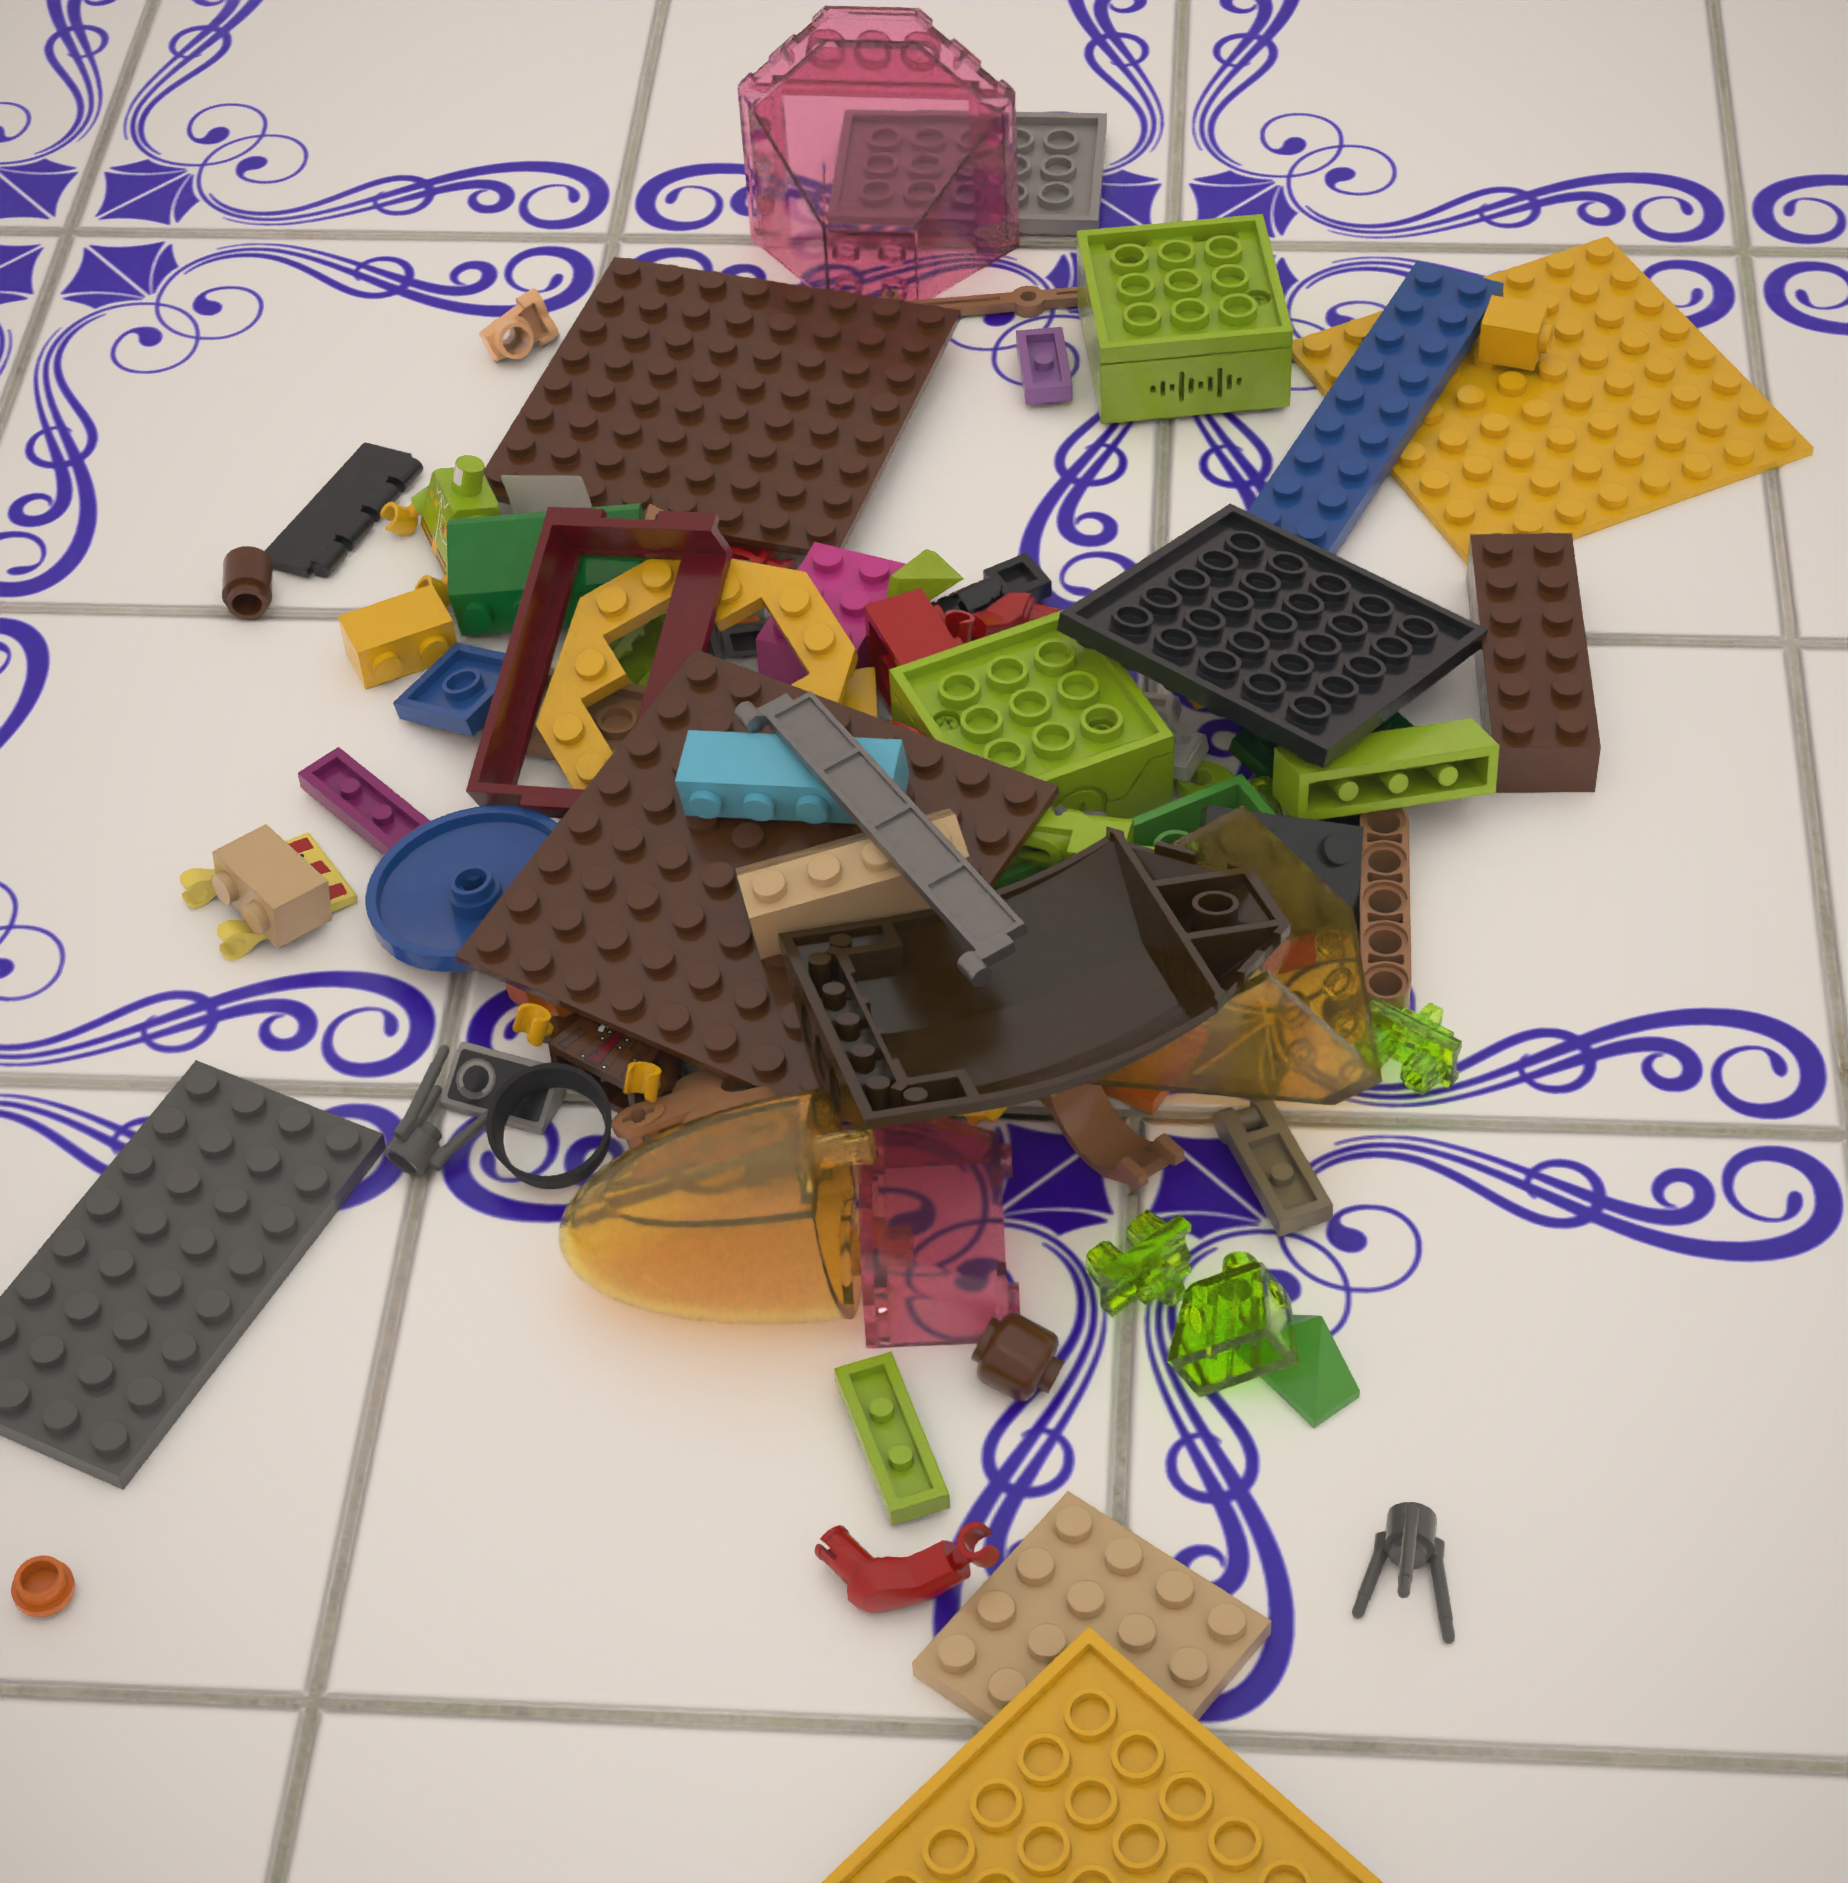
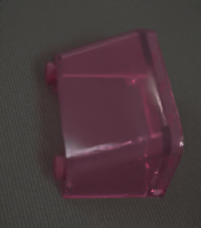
M948 1118L931 1119L870 1130H863L858 1127L860 1271L866 1348L978 1344L992 1317L1001 1321L1008 1313L1020 1314L1019 1282H1007L1002 1178H1013L1011 1143L1000 1144L999 1132Z

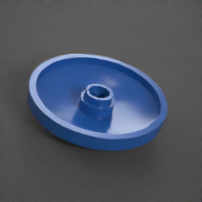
M493 805L473 807L446 814L423 824L407 834L382 857L367 885L365 896L366 911L372 929L381 946L399 961L416 968L439 972L475 970L458 963L455 957L456 953L558 823L548 816L530 809Z

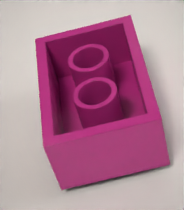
M814 542L798 571L808 574L854 645L858 655L855 669L868 667L864 605L886 599L890 576L906 563ZM769 616L755 639L758 671L760 674L791 685L808 674L771 616Z

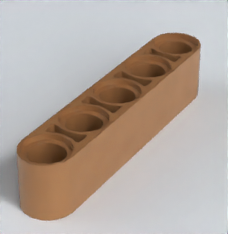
M1402 807L1362 813L1359 826L1364 827L1358 908V1018L1360 1024L1367 1031L1378 1035H1392L1401 1031L1406 1026L1409 1015L1412 981L1409 818L1407 812Z

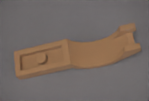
M1099 1078L1057 1093L1055 1097L1047 1096L1038 1099L1052 1112L1058 1127L1075 1152L1089 1167L1105 1178L1141 1188L1148 1183L1150 1176L1170 1164L1176 1166L1185 1160L1184 1150L1166 1133L1156 1137L1152 1142L1136 1134L1111 1105Z

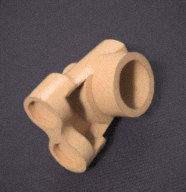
M535 288L516 298V306L492 321L490 325L479 332L489 355L495 362L506 357L510 359L523 358L531 351L533 344L538 343L542 347L560 336L556 324L548 314L544 300ZM510 329L509 336L503 340L505 333Z

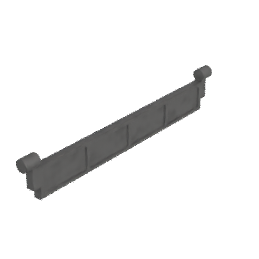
M811 691L795 700L786 693L759 708H756L749 701L740 703L734 711L736 719L749 733H759L767 725L773 730L970 950L958 959L957 967L975 987L986 985L992 978V970L989 966L1015 953L1014 940L1027 933V925Z

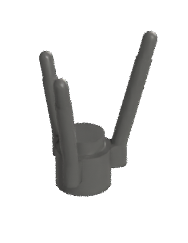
M447 1045L439 1047L405 1116L393 1131L394 1137L383 1150L384 1155L391 1163L414 1177H420L428 1166L436 1171H440L451 1155L486 1128L488 1110L441 1147L438 1144L442 1138L441 1132L434 1125L426 1121L442 1093L441 1086L434 1084L450 1052Z
M1401 1502L1389 1509L1385 1531L1375 1534L1374 1551L1357 1593L1358 1596L1352 1609V1616L1356 1619L1363 1617L1387 1557H1389L1394 1565L1399 1567L1397 1593L1403 1599L1410 1595L1413 1570L1424 1566L1428 1561L1430 1563L1442 1639L1445 1643L1451 1644L1455 1640L1443 1561L1445 1542L1436 1537L1437 1516L1431 1508L1416 1502Z

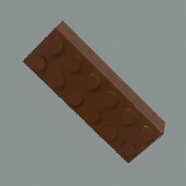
M1572 533L1470 534L1466 584L1470 621L1488 629L1487 636L1482 640L1481 649L1474 654L1481 725L1500 745L1496 793L1595 792L1601 744Z

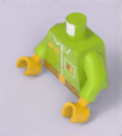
M472 455L458 457L454 467L438 468L433 471L429 485L411 497L412 503L409 506L405 507L394 502H388L380 512L381 518L392 521L385 527V530L400 536L413 534L418 525V516H422L420 525L443 571L444 577L440 581L430 575H425L417 582L414 590L433 584L446 608L451 603L448 596V521L450 519L500 515L499 503L484 475L485 464L482 459Z

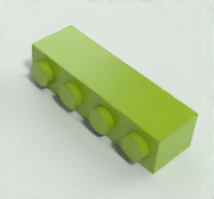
M1473 718L1369 733L1324 768L1316 764L1307 763L1301 760L1297 754L1278 746L1274 747L1272 795L1291 817L1322 820L1496 793L1500 745Z

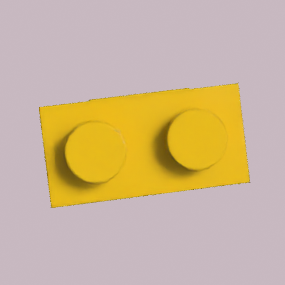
M433 584L338 616L345 652L365 690L429 669L457 642L453 620Z

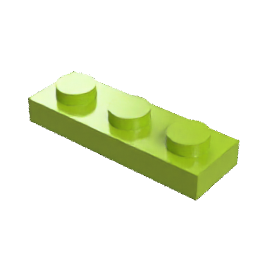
M892 1352L834 1368L835 1383L891 1526L950 1508V1494Z

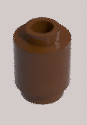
M237 547L228 552L223 560V602L230 613L238 618L254 619L261 616L272 601V559L265 551L257 547Z

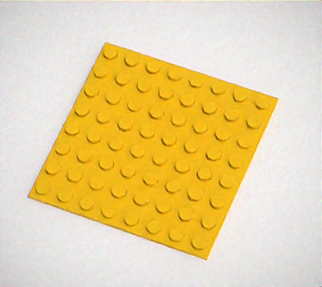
M1606 236L1482 277L1502 282L1503 297L1548 305L1546 324L1554 326L1550 350L1548 354L1540 353L1534 371L1478 362L1479 334L1389 474L1467 565L1470 534L1572 533L1574 540L1813 455L1814 447ZM1383 311L1293 340L1292 360L1324 397Z

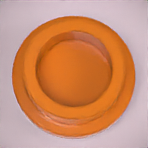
M36 1556L26 1560L17 1569L11 1585V1595L16 1607L22 1613L32 1617L50 1616L62 1610L71 1601L76 1587L72 1571L65 1563L51 1556Z

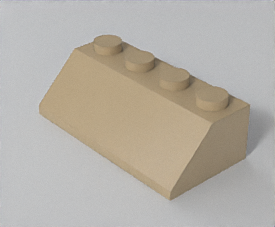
M950 808L927 814L926 816L971 864L956 814ZM864 832L735 868L760 959L781 954L778 933L892 917L932 909Z

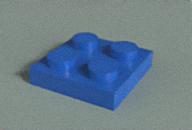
M456 642L393 702L399 719L474 736L485 726L505 653Z

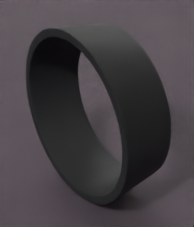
M562 1063L533 1065L510 1077L494 1095L486 1119L487 1138L497 1159L522 1182L542 1189L566 1188L589 1177L604 1160L611 1141V1107L601 1085L585 1071ZM565 1088L579 1092L596 1105L605 1124L603 1138L590 1158L571 1171L550 1176L533 1175L514 1167L509 1161L504 1147L505 1125L514 1108L529 1095L544 1089Z

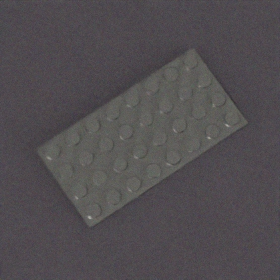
M195 1060L0 1296V1436L124 1490L386 1148L383 1133Z

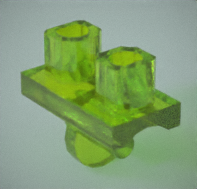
M1375 997L1366 1007L1365 1027L1356 1044V1059L1373 1070L1381 1069L1390 1058L1401 1063L1400 1079L1404 1082L1405 1086L1424 1095L1437 1083L1450 1089L1459 1078L1456 1063L1462 1048V1041L1454 1037L1453 1031L1441 1026L1444 1011L1440 1006L1432 1002L1428 1003L1418 1014L1406 1007L1400 1010Z
M1147 1209L1135 1217L1127 1227V1242L1133 1246L1123 1254L1110 1241L1104 1240L1089 1250L1086 1254V1272L1096 1285L1100 1287V1307L1113 1317L1137 1299L1147 1305L1158 1298L1162 1303L1171 1307L1181 1302L1186 1295L1182 1279L1191 1273V1267L1188 1264L1191 1260V1254L1185 1238L1186 1234L1191 1231V1224L1180 1214L1166 1222Z

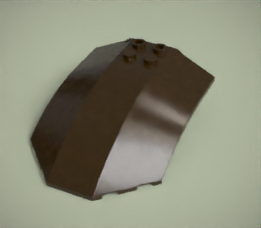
M1106 827V837L1086 849L1041 872L995 890L1027 925V933L1014 940L1015 953L989 966L992 970V978L982 987H975L957 967V962L961 955L970 950L933 909L892 917L778 933V943L804 1044L838 1119L843 1118L863 1130H870L1017 1105L1075 1088L1126 1067L1175 1041L1218 1013L1290 935L1291 923L1252 866L1231 860L1227 864V869L1199 862L1198 851L1162 841H1157L1154 849L1129 843L1124 836V831Z

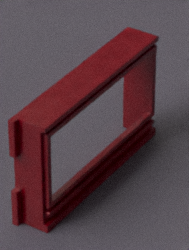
M547 508L466 788V792L480 807L493 805L516 806L537 811L549 818L562 819L584 791V789L517 785L582 556L681 560L637 722L693 650L697 649L706 653L733 554L732 548L717 528L720 518L716 513L659 511L657 520L606 518L607 513L604 509Z

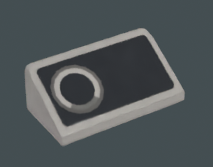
M461 1042L455 1052L440 1105L445 1109L479 1117L489 1109L494 1095L510 1077L525 1068L543 1064V1062L468 1042ZM549 1088L529 1095L514 1108L506 1125L543 1135L566 1095L565 1088Z

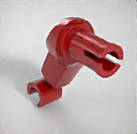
M1011 592L997 600L984 611L970 614L961 610H948L945 612L948 631L952 637H959L963 644L1062 610L1038 604L1037 599L1033 597L1032 593Z
M976 1521L962 1527L957 1536V1545L953 1542L942 1540L907 1557L885 1556L874 1558L857 1542L848 1529L842 1525L834 1526L820 1538L830 1549L827 1550L822 1544H816L814 1551L816 1557L829 1566L847 1585V1600L859 1610L871 1614L898 1610L928 1602L968 1579L971 1575L970 1563L981 1568L992 1567L997 1563L1000 1551L994 1545L985 1546L980 1551L974 1552L977 1542L992 1533V1530L984 1523Z

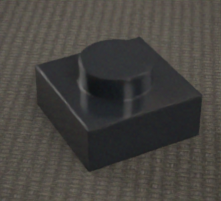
M1027 553L983 570V579L997 577V580H1001L1000 583L1003 584L1002 597L1011 592L1032 593L1038 602L1052 596V581Z

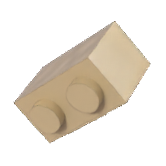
M267 824L212 851L215 875L212 876V885L219 899L226 905L232 904L244 916L248 926L256 934H264L278 949L332 920L328 880Z

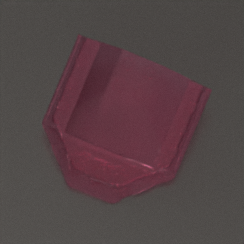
M825 5L812 17L810 24L797 35L793 33L769 55L768 61L755 73L750 72L738 84L737 91L751 239L808 287L847 291L853 294L882 298V292L886 289L889 290V297H891V289H896L899 292V298L904 301L932 299L1019 248L1016 92L1006 81L1001 79L998 82L981 67L982 61L955 38L949 40L932 25L933 19L920 8Z

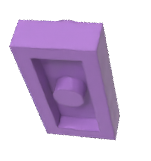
M1051 327L1016 330V348L1025 404H1052L1055 402L1073 401V386L1063 328Z

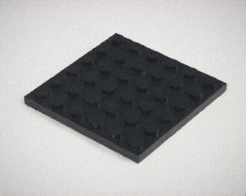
M1231 503L1061 611L1057 625V631L1073 638L1079 645L1102 653L1119 662L1125 669L1138 672L1160 683L1166 690L1175 694H1181L1206 707L1212 714L1225 717L1252 731L1258 738L1270 740L1297 754L1301 760L1316 764L1322 768L1479 651L1482 640L1487 636L1488 629Z

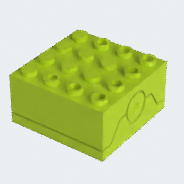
M1263 214L1076 231L1077 307L1101 424L1290 407L1293 328Z
M1061 611L889 669L892 721L901 722L921 731L929 738L1058 786L1059 794L1050 807L1062 806L1066 809H1076L1079 811H1102L1107 817L1131 819L1173 802V733L1128 671L1119 662L1094 649L1085 648L1079 645L1073 638L1057 631ZM1019 851L1007 868L1025 862L1018 860Z

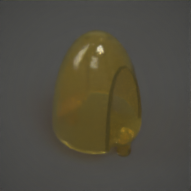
M821 1088L780 1094L736 1105L680 1124L643 1141L604 1165L580 1187L566 1207L558 1229V1245L564 1261L572 1272L590 1288L612 1300L639 1310L672 1318L718 1324L793 1325L850 1320L855 1317L860 1305L863 1274L867 1273V1268L907 1262L917 1263L918 1261L917 1253H913L918 1252V1246L912 1225L870 1233H862L859 1228L856 1212L857 1193L852 1166L876 1164V1155L872 1154L877 1153L874 1133L872 1129L863 1130L856 1128L843 1130L827 1093Z

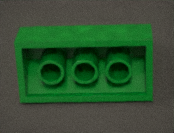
M641 503L591 507L604 509L607 513L606 518L645 519ZM546 511L450 519L448 521V596L461 636L512 632ZM582 556L562 628L570 627L580 597L648 559Z

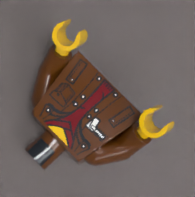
M524 1003L519 1006L512 1030L516 1033H528L527 1041L535 1047L541 1046L543 1042L548 1043L551 1063L571 1065L591 1075L605 1091L611 1110L616 1113L643 1101L656 1102L658 1097L670 1094L676 1082L683 1078L684 1060L576 1013L566 1017L553 1016L546 1008L537 1004Z

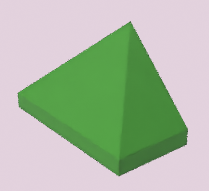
M1279 1314L1234 1344V1352L1313 1428L1359 1398L1360 1389L1322 1316Z

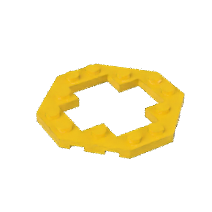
M648 559L579 598L535 724L572 789L585 790L613 754L586 709L630 684L624 669L609 644L667 612L681 560ZM731 559L714 622L718 630L722 632L757 611L766 608L808 674L791 685L844 705L843 695L849 677H853L858 655L854 645L808 574L798 570Z

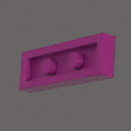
M340 747L332 750L297 773L300 787L383 856L407 834L430 822L426 816Z

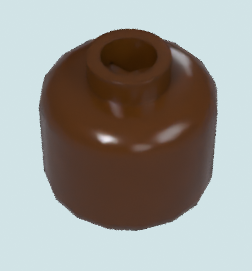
M1014 1312L1005 1315L1001 1321L994 1317L991 1318L971 1356V1360L978 1363L976 1374L981 1382L1020 1402L1029 1400L1037 1388L1048 1394L1065 1362L1055 1357L1059 1346V1339L1054 1332Z

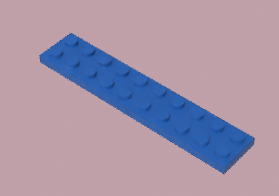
M1416 261L1247 512L1336 555L1479 336L1481 323L1491 296L1503 297V283Z

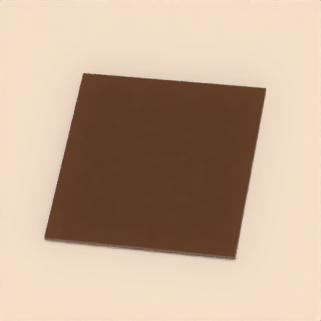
M614 257L485 467L484 475L499 503L511 505L501 479L503 475L580 476L587 489L592 507L641 503L643 512H645L649 504H652L664 511L716 513L720 518L717 528L728 543L802 556L808 554L814 542L844 549L961 319V310L943 308L937 305L898 301L892 298L859 295L847 291L820 289L802 284L794 285L762 278L723 274L718 271L691 269L673 264L665 265L633 258Z
M694 649L456 953L455 957L458 963L749 1089L762 1086L770 1087L775 1090L786 1105L829 1123L835 1112L806 1050L782 955L778 954L760 959L735 868L860 834L863 831L857 824L823 822L811 824L804 821H755L746 818L725 817L706 819L698 816H685L675 784V778L688 730L749 733L734 716V711L740 703L749 701L756 708H759L786 693L793 700L808 693V691ZM814 694L853 737L902 739L910 773L906 795L925 815L948 808L956 814L970 856L971 865L992 888L1059 794L1058 786ZM768 725L759 732L775 734Z

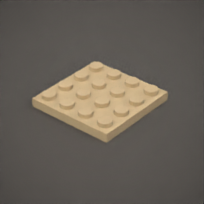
M1067 1491L914 1659L912 1669L914 1677L986 1725L1086 1628L1091 1627L1198 1721L1271 1635V1620Z

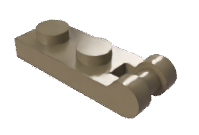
M1267 1095L1251 1100L1250 1107L1235 1111L1232 1107L1214 1112V1126L1220 1141L1229 1147L1279 1237L1332 1220L1333 1203L1270 1096ZM1256 1128L1258 1129V1130H1255V1131H1252V1132H1249V1133L1247 1132V1131H1250V1130H1253V1129H1256Z

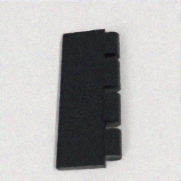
M364 442L267 547L265 552L272 559L273 569L307 578L314 572L315 576L327 578L346 558L348 551H352L371 530L374 522L380 520V512L384 505L388 502L395 503L400 497V493L405 492L422 473V463L418 459L413 458L411 453Z

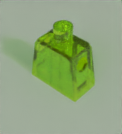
M1241 1251L1229 1253L1223 1259L1221 1273L1193 1282L1185 1290L1167 1362L1199 1398L1298 1364L1299 1353L1291 1299L1287 1291L1262 1262H1258L1253 1255Z

